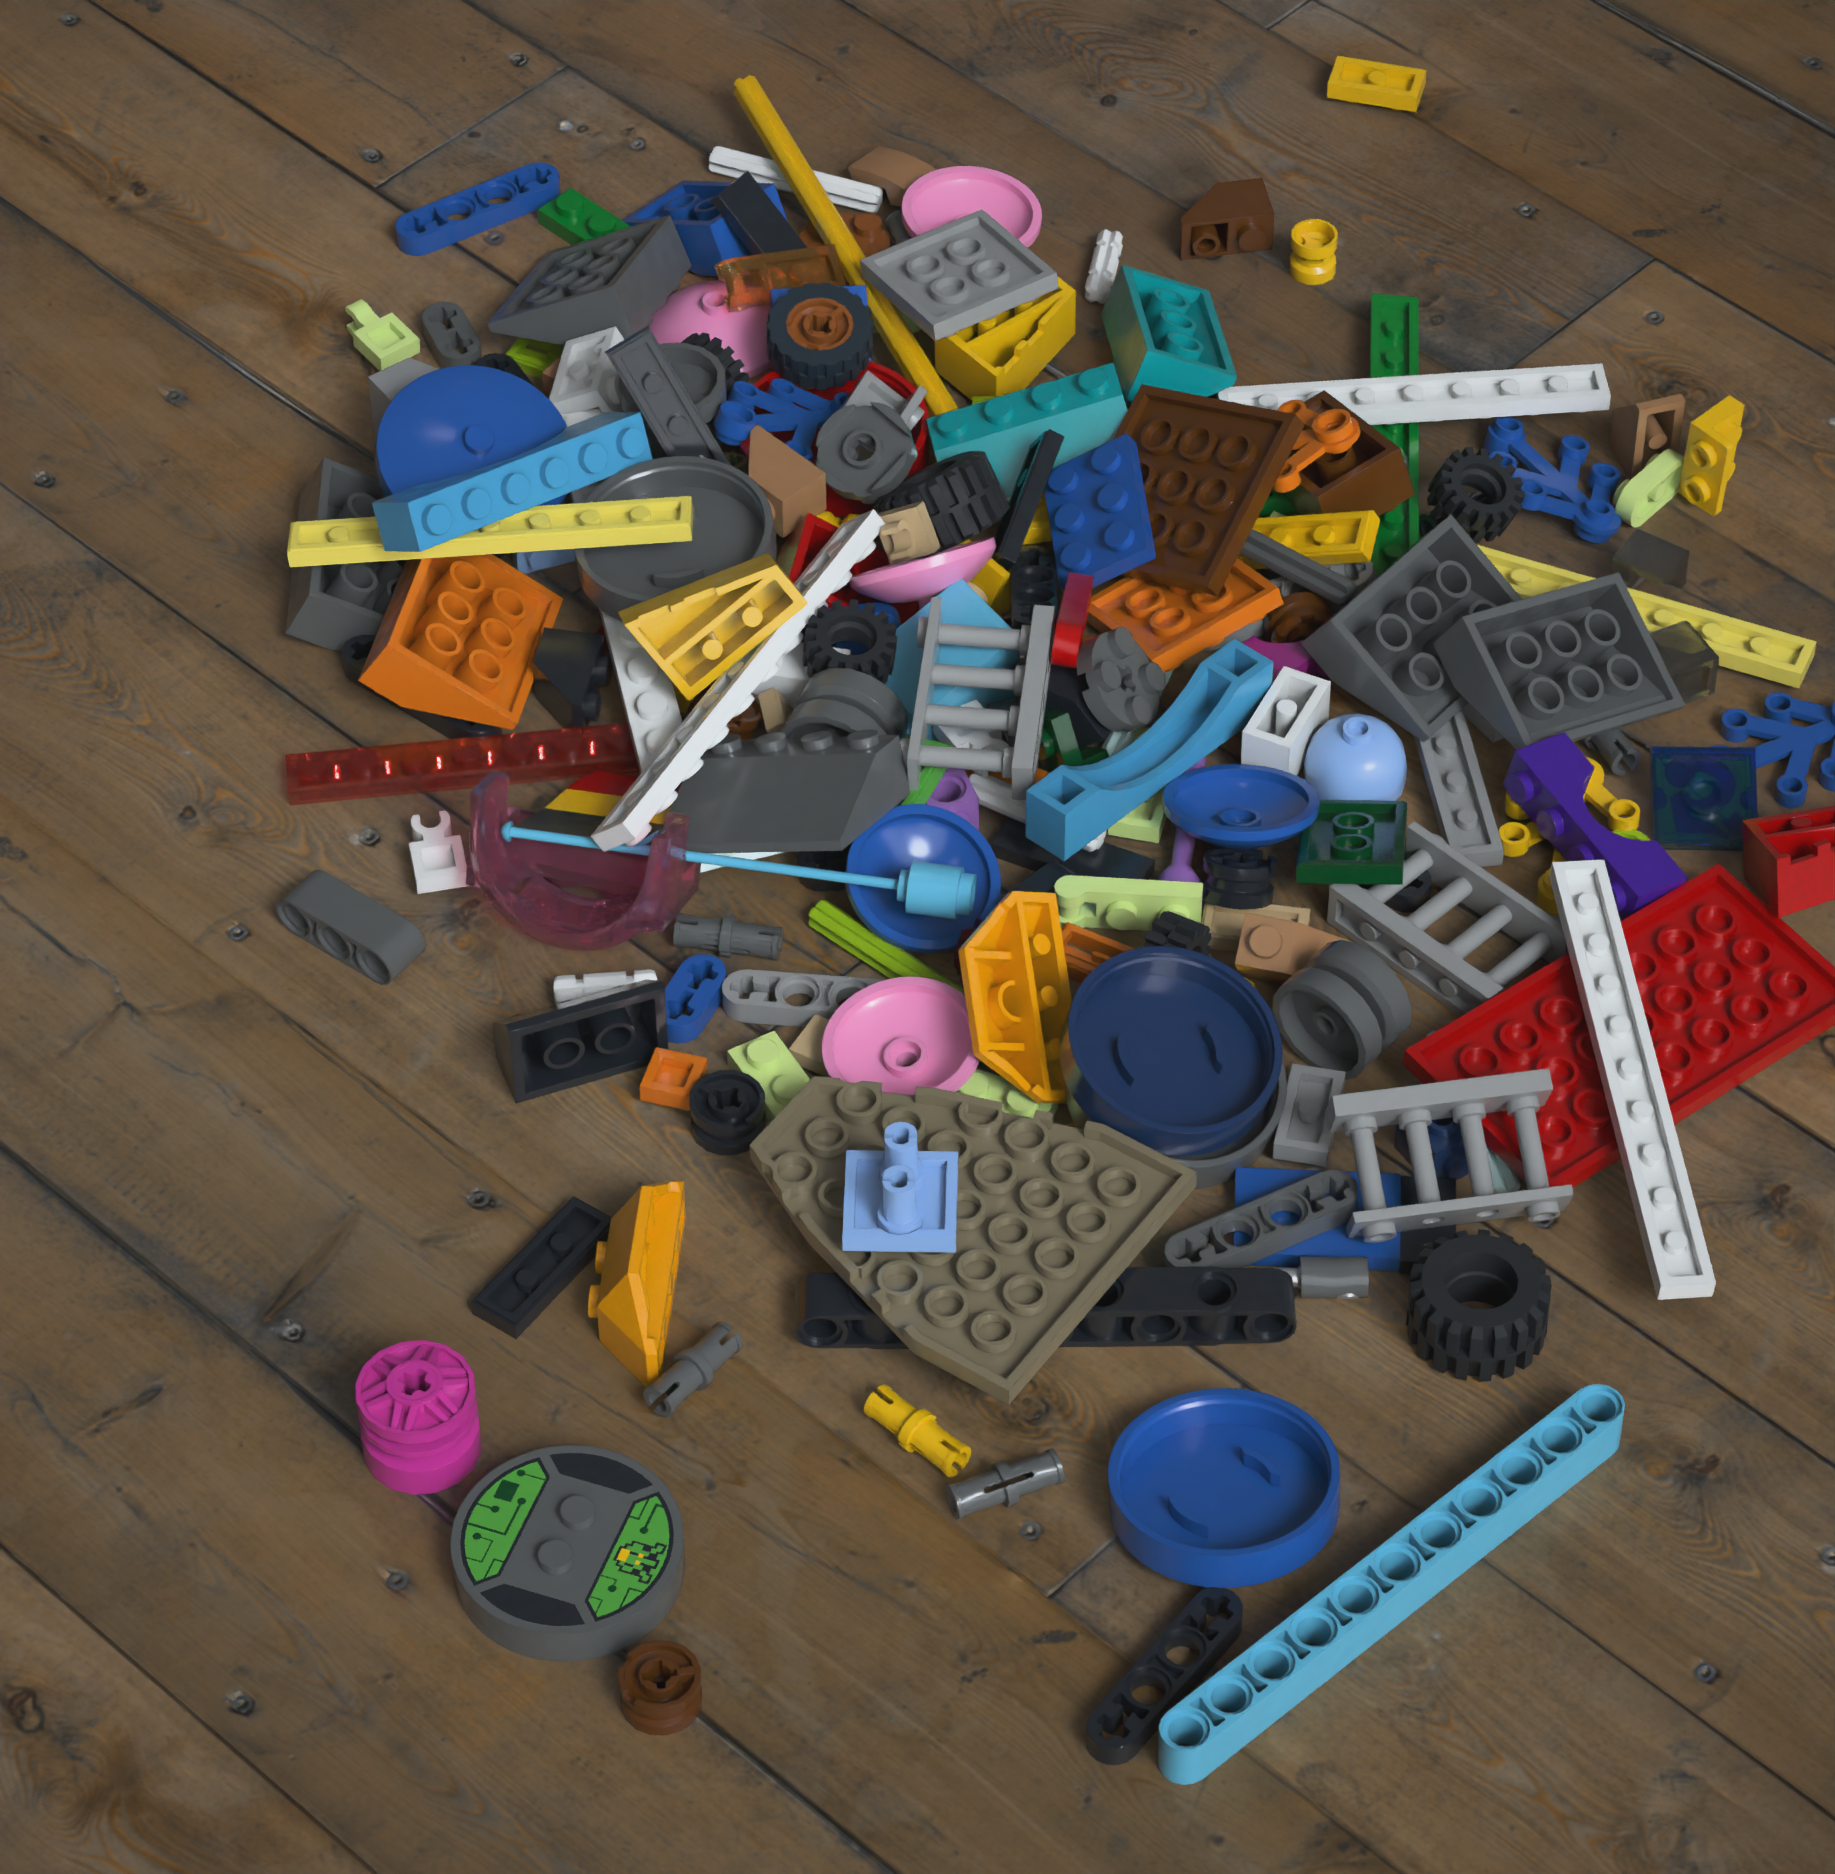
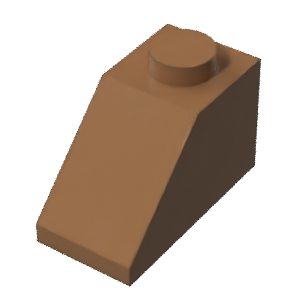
M1682 394L1613 409L1609 446L1629 480L1644 469L1646 463L1654 454H1661L1667 449H1672L1679 453L1685 399Z
M756 425L750 431L748 476L760 486L767 496L771 506L775 532L784 538L796 529L808 512L817 516L827 509L826 473L765 429Z
M1245 912L1235 966L1243 977L1283 984L1296 971L1303 969L1309 960L1327 943L1349 940L1299 922Z

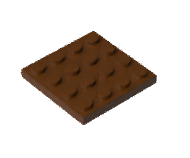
M1141 384L1114 439L1127 433L1137 443L1156 559L1121 575L1218 596L1304 427V423L1296 414Z

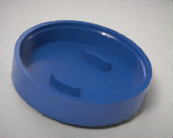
M1216 1388L1193 1391L1169 1398L1154 1405L1135 1418L1117 1439L1109 1458V1509L1112 1525L1117 1536L1126 1549L1141 1563L1151 1570L1179 1582L1203 1587L1237 1588L1261 1584L1280 1578L1303 1566L1318 1554L1332 1536L1339 1518L1340 1463L1332 1439L1325 1429L1307 1412L1288 1401L1269 1394L1245 1389Z

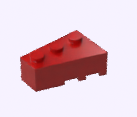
M1835 805L1742 820L1744 879L1778 918L1835 899Z

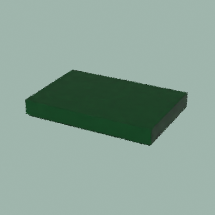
M1320 800L1319 814L1316 820L1300 833L1296 883L1403 885L1407 802Z

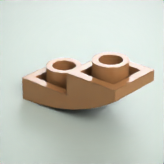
M878 146L848 167L852 180L875 185L882 190L886 189L890 205L902 206L904 194L914 181L927 173L937 170L914 156Z

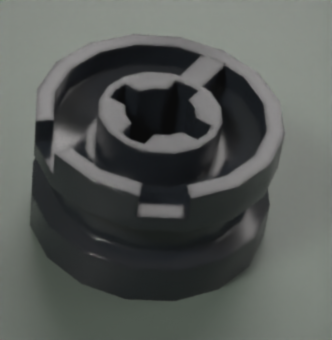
M1218 847L1206 851L1203 858V870L1207 873V877L1202 879L1201 882L1203 883L1202 899L1213 905L1232 909H1259L1271 905L1274 886L1269 881L1270 878L1275 876L1277 859L1273 855H1268L1267 860L1262 859L1263 851L1256 849L1234 850Z
M720 1070L710 1073L696 1082L690 1092L691 1133L696 1143L708 1152L718 1155H738L750 1150V1144L766 1128L765 1092L760 1083L749 1074L736 1070Z

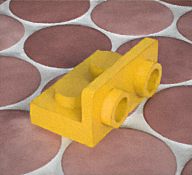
M1731 395L1690 423L1678 493L1691 504L1698 506L1713 517L1722 510L1727 481L1733 475L1736 466L1734 457L1737 442L1742 435L1741 421L1745 405Z

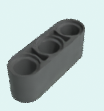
M322 870L312 871L276 903L278 917L289 931L381 985H388L426 949L424 937L413 923Z

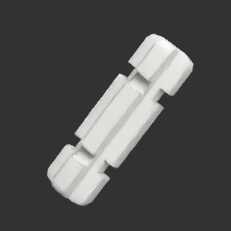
M1104 229L1098 234L1097 246L1094 248L1088 272L1090 275L1087 277L1085 284V298L1090 303L1097 301L1104 304L1110 293V287L1114 283L1119 263L1118 258L1123 247V236L1117 230L1110 232Z
M646 969L634 970V975L626 976V971L583 974V979H576L575 975L557 976L553 981L555 1004H560L567 1000L578 999L645 979L657 980V975L654 970Z

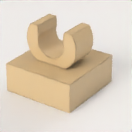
M924 501L878 514L885 522L880 529L879 536L890 565L933 554L941 547Z

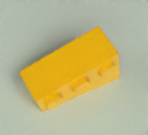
M1057 276L1058 289L1044 294L1032 302L1023 303L1004 311L992 319L983 320L962 329L950 337L935 341V371L971 400L972 396L1007 395L1025 389L1075 335L1076 290Z

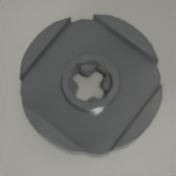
M870 402L872 406L856 407L852 404L839 409L823 424L816 440L818 448V462L816 461V465L826 473V483L838 495L847 499L859 500L863 504H873L881 496L887 495L896 489L908 475L918 454L917 448L913 443L912 433L901 416L891 407L876 402ZM873 442L876 443L873 449L874 454L869 459L856 461L859 455L855 449L859 444L862 443L864 446H869Z
M1119 627L1086 640L1079 650L1076 667L1078 676L1083 673L1086 674L1089 689L1083 691L1082 694L1092 714L1103 726L1115 732L1124 729L1131 732L1149 725L1155 719L1158 712L1159 692L1164 690L1166 685L1165 675L1161 667L1149 661L1143 649L1134 641L1132 634L1126 628Z

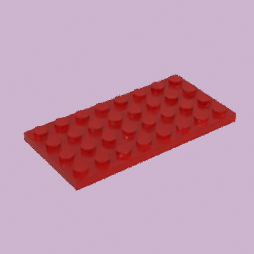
M1719 863L1621 921L1674 1125L1835 1026V967L1781 918H1778L1770 908ZM1569 952L1404 1051L1402 1064L1422 1084L1549 1068L1553 1091L1545 1105L1540 1106V1110L1536 1112V1119L1550 1187L1572 1184V1188L1621 1158ZM1507 1111L1486 1113V1117L1481 1119L1486 1145L1526 1182L1514 1117L1508 1116Z

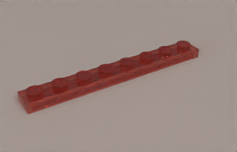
M628 723L286 755L290 806L576 779L596 771L617 774L640 773Z

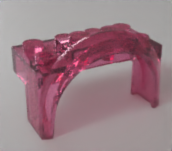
M491 770L470 792V829L466 885L481 888L485 897L503 918L521 932L538 941L558 948L588 951L605 949L621 944L640 931L653 932L658 930L663 932L699 890L701 863L685 861L690 816L674 812L668 813L666 815L665 831L654 835L652 841L646 844L651 846L649 856L616 851L603 852L601 849L512 837L511 842H507L501 836V827L509 821H513L514 826L535 814V812L507 806L509 774ZM543 877L551 878L554 884L563 887L582 885L599 889L602 895L613 899H592L574 895L554 886ZM525 878H531L530 882L519 894L514 892Z

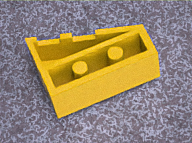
M766 553L618 611V614L626 628L686 699L690 701L805 607L808 602L770 554Z

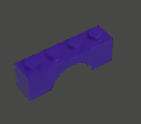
M1565 732L1516 750L1503 782V786L1508 791L1509 796L1515 803L1520 805L1536 824L1541 835L1551 842L1566 861H1605L1620 921L1686 883L1688 877L1657 840L1643 841L1622 837L1609 831L1593 818L1585 805L1583 796L1595 767Z

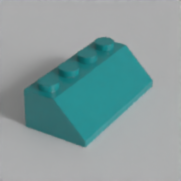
M1121 265L1101 311V316L1125 400L1132 404L1141 384L1209 397L1234 386L1237 374L1209 290Z
M1113 362L949 411L926 420L937 462L968 451H984L1006 498H1010L1029 447L1043 432L1051 429L1065 436L1053 468L1113 440L1128 412V408Z

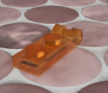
M835 244L735 257L715 265L719 281H724L728 293L724 297L728 312H738L750 307L770 305L769 293L771 289L800 288L804 284L813 283V285L831 283V286H847ZM750 275L754 288L746 289L742 276Z

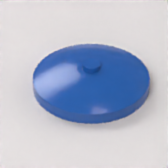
M474 365L438 369L412 381L388 405L382 417L375 444V467L378 480L385 496L388 497L414 486L464 474L524 453L551 440L560 434L567 425L554 404L541 391L513 374L499 369ZM567 494L537 506L563 504Z

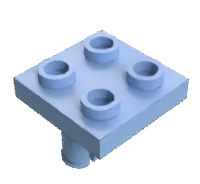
M895 1122L887 1126L884 1133V1151L846 1150L842 1230L843 1251L956 1253L958 1152L918 1151L917 1130L913 1125L906 1122Z

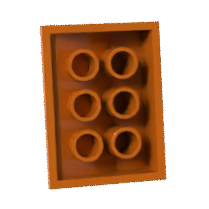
M493 554L406 560L358 681L404 708L513 730L519 722L534 681L533 661L544 627L553 628L564 598Z

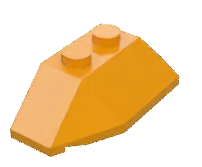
M1012 891L1004 896L958 950L973 1055L1036 1103L1067 1104L1065 1079L1060 1065L1059 1040L1062 1026L1072 1004L1056 893Z
M671 1180L642 1185L611 1219L607 1242L598 1241L595 1270L597 1275L602 1276L600 1285L591 1284L588 1316L589 1318L598 1319L599 1341L645 1387L653 1384L662 1375L686 1220L684 1181Z

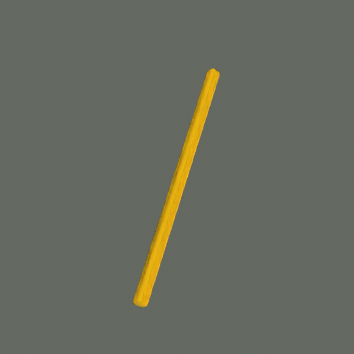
M751 75L744 79L737 78L734 82L736 87L734 90L735 97L849 285H866L867 305L871 312L870 319H873L874 326L900 369L916 389L921 385L928 391L923 398L927 406L928 415L934 417L959 409L897 307L862 276L860 260L866 258L758 80Z

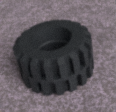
M968 451L932 464L906 477L896 489L887 495L881 496L873 504L875 511L879 514L880 512L924 501L941 547L933 554L914 559L929 557L970 539L998 522L1010 507L984 451Z
M1478 1229L1477 1235H1468L1467 1231L1463 1230L1454 1232V1239L1451 1240L1442 1236L1433 1241V1250L1423 1249L1418 1255V1264H1413L1410 1274L1406 1325L1408 1326L1407 1335L1410 1343L1417 1344V1354L1423 1361L1433 1359V1368L1437 1371L1445 1373L1447 1370L1455 1372V1378L1467 1381L1468 1376H1478L1479 1382L1491 1381L1492 1375L1499 1374L1503 1379L1513 1376L1515 1366L1524 1370L1532 1363L1533 1355H1539L1544 1346L1552 1284L1550 1276L1545 1275L1546 1265L1541 1258H1532L1533 1249L1523 1243L1517 1246L1513 1244L1514 1237L1504 1233L1500 1237L1490 1236V1230ZM1478 1301L1491 1304L1496 1308L1475 1309L1461 1303Z

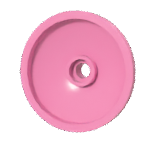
M954 166L932 171L914 181L904 194L901 217L906 231L914 238L983 209L1028 248L1039 235L1042 223V210L1035 194L1014 177L984 167Z
M707 281L687 286L667 297V303L652 316L653 321L647 325L659 344L681 343L691 334L698 333L700 335L702 332L709 334L710 341L714 337L722 340L721 347L723 349L729 346L734 351L731 357L735 361L741 359L744 366L740 371L748 373L749 378L772 367V361L767 356V322L770 298L768 294L755 287L733 281Z
M994 537L953 546L926 558L911 559L872 569L852 576L849 581L850 587L861 595L886 603L918 601L919 608L922 609L931 601L932 597H936L953 583L962 579L967 583L974 579L991 559L997 547Z
M923 977L887 979L856 992L834 1012L825 1028L822 1039V1057L828 1077L840 1078L848 1083L860 1081L881 1082L882 1092L915 1095L916 1086L956 1092L970 1079L980 1062L973 1055L965 995L946 983Z

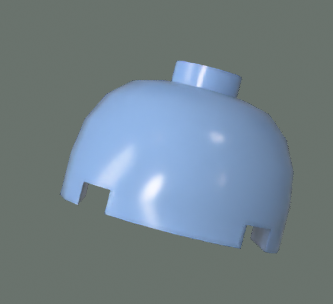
M1359 713L1340 715L1328 720L1311 737L1304 759V780L1316 789L1319 800L1396 801L1402 795L1406 782L1407 763L1403 743L1389 724L1375 716Z

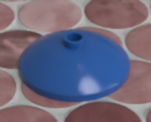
M1227 764L1195 769L1173 779L1163 792L1164 813L1180 830L1208 844L1226 849L1252 850L1285 841L1304 831L1316 820L1319 814V795L1310 783L1289 772L1265 766Z
M924 804L894 807L853 841L846 857L845 872L899 880L901 870H910L913 860L964 867V873L976 874L977 876L971 916L958 915L957 920L906 913V902L897 901V890L845 883L850 903L868 929L889 944L917 953H940L956 949L961 930L972 929L976 918L984 921L999 901L1001 876L995 854L984 836L971 823L951 811Z

